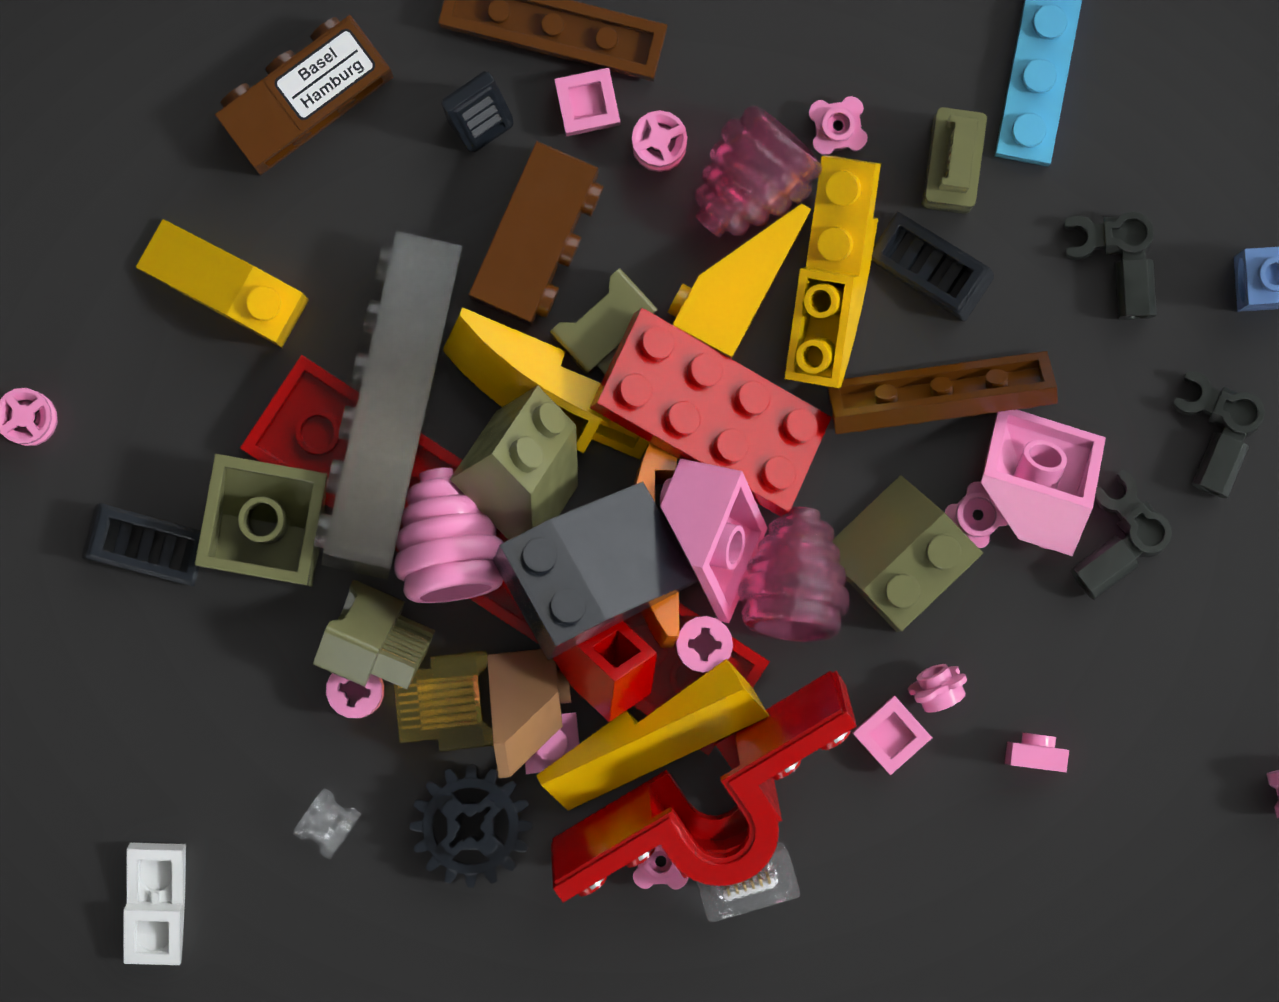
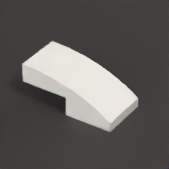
M130 843L128 845L127 904L124 908V964H181L185 908L186 844Z

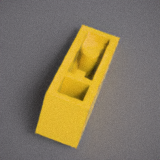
M800 204L700 274L692 288L683 283L667 312L676 317L672 325L732 359L805 224L811 208Z
M162 219L136 265V268L281 348H283L309 301L301 291Z

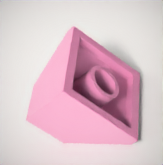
M1017 409L996 412L981 484L1019 540L1038 545L1044 549L1073 556L1093 509L1106 437Z
M680 458L673 477L668 478L663 484L660 494V507L718 620L730 623L768 528L742 471Z

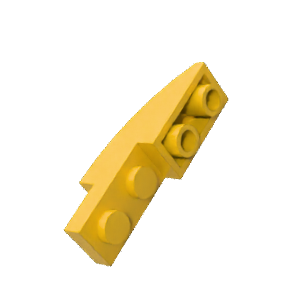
M828 155L821 156L806 267L800 268L784 379L840 388L856 336L874 249L878 218H873L881 167L880 163Z
M462 307L445 342L443 352L482 392L503 407L538 385L576 424L578 451L584 453L592 439L637 459H641L649 442L590 409L601 383L562 367L564 350Z

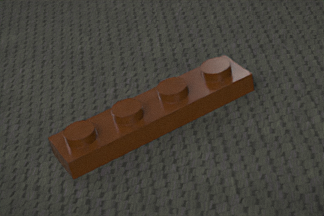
M444 0L438 21L439 27L601 69L609 68L613 72L652 82L655 79L668 28L667 24L573 0Z
M1047 351L843 379L840 388L827 386L828 400L836 434L1058 404L1057 384Z

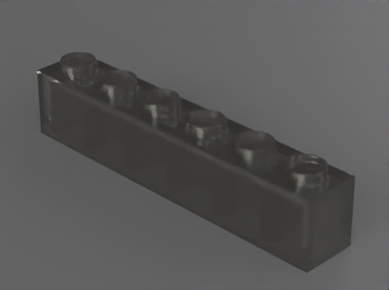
M396 231L393 248L381 247L375 279L385 281L381 301L369 300L363 332L373 334L368 354L357 352L350 385L361 387L356 407L345 405L338 436L339 439L348 440V446L344 461L333 459L326 492L336 494L332 515L320 514L313 545L314 547L324 548L321 565L388 580L462 250L460 245Z

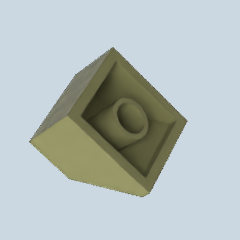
M537 385L494 413L450 480L510 540L551 518L559 516L578 487L576 424Z
M215 454L195 566L313 587L323 533L328 474Z
M902 475L891 483L820 551L896 632H902L983 554L945 512Z

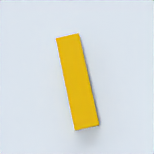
M725 659L638 722L626 710L538 773L536 777L541 786L569 811L769 717V714L753 687Z

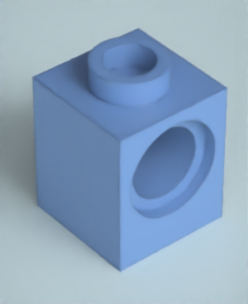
M1279 247L1249 248L1235 255L1234 270L1237 312L1279 309Z

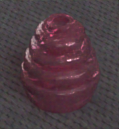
M750 105L744 109L740 119L732 117L724 123L720 132L722 139L711 147L710 159L712 162L706 165L702 171V179L705 183L695 191V200L701 207L695 217L719 238L726 230L735 236H743L747 233L751 224L756 227L763 226L768 222L771 214L777 217L783 216L788 212L793 202L797 204L804 202L812 192L811 182L822 173V164L816 155L776 118L757 105Z
M792 507L786 516L778 517L769 524V535L760 540L758 554L752 557L747 564L748 576L740 582L738 588L740 603L743 606L741 611L744 625L751 631L771 638L799 642L829 640L839 634L842 627L841 617L847 614L850 606L849 593L847 588H845L847 581L846 571L839 563L841 559L840 550L833 543L835 537L834 529L825 521L820 520L821 513L818 510L808 507Z

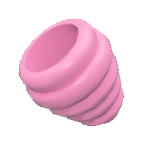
M436 468L420 473V483L410 487L406 494L409 506L403 510L401 516V523L404 528L399 531L396 539L399 553H397L394 561V570L397 578L404 581L403 591L405 596L416 603H444L473 598L492 592L503 583V578L493 559L499 545L504 542L496 537L497 528L492 520L483 514L468 496L464 495L450 480L454 474L452 468Z

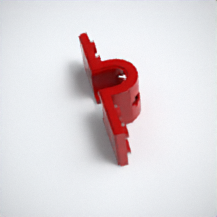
M830 670L767 708L766 711L769 717L715 742V745L732 769L720 777L721 782L737 804L729 812L721 815H707L699 812L691 805L666 769L552 838L553 890L564 903L577 894L582 897L595 892L605 883L607 876L625 865L631 868L643 863L654 853L655 847L661 845L684 879L689 877L702 884L728 886L746 881L759 873L767 865L775 852L779 837L778 823L782 821L774 780L782 779L791 774L799 767L803 758L818 749L829 750L838 746L849 736L850 730L857 727L846 684L837 670L833 673Z

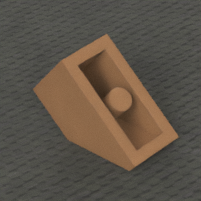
M542 649L487 655L493 744L499 778L511 777L563 727L561 704L572 703L569 682L561 670H557V664L553 658L548 660Z

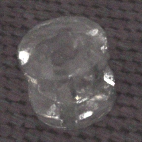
M324 788L304 814L293 834L301 840L311 839L319 845L320 853L331 859L362 813L353 807H342L336 803L335 794Z

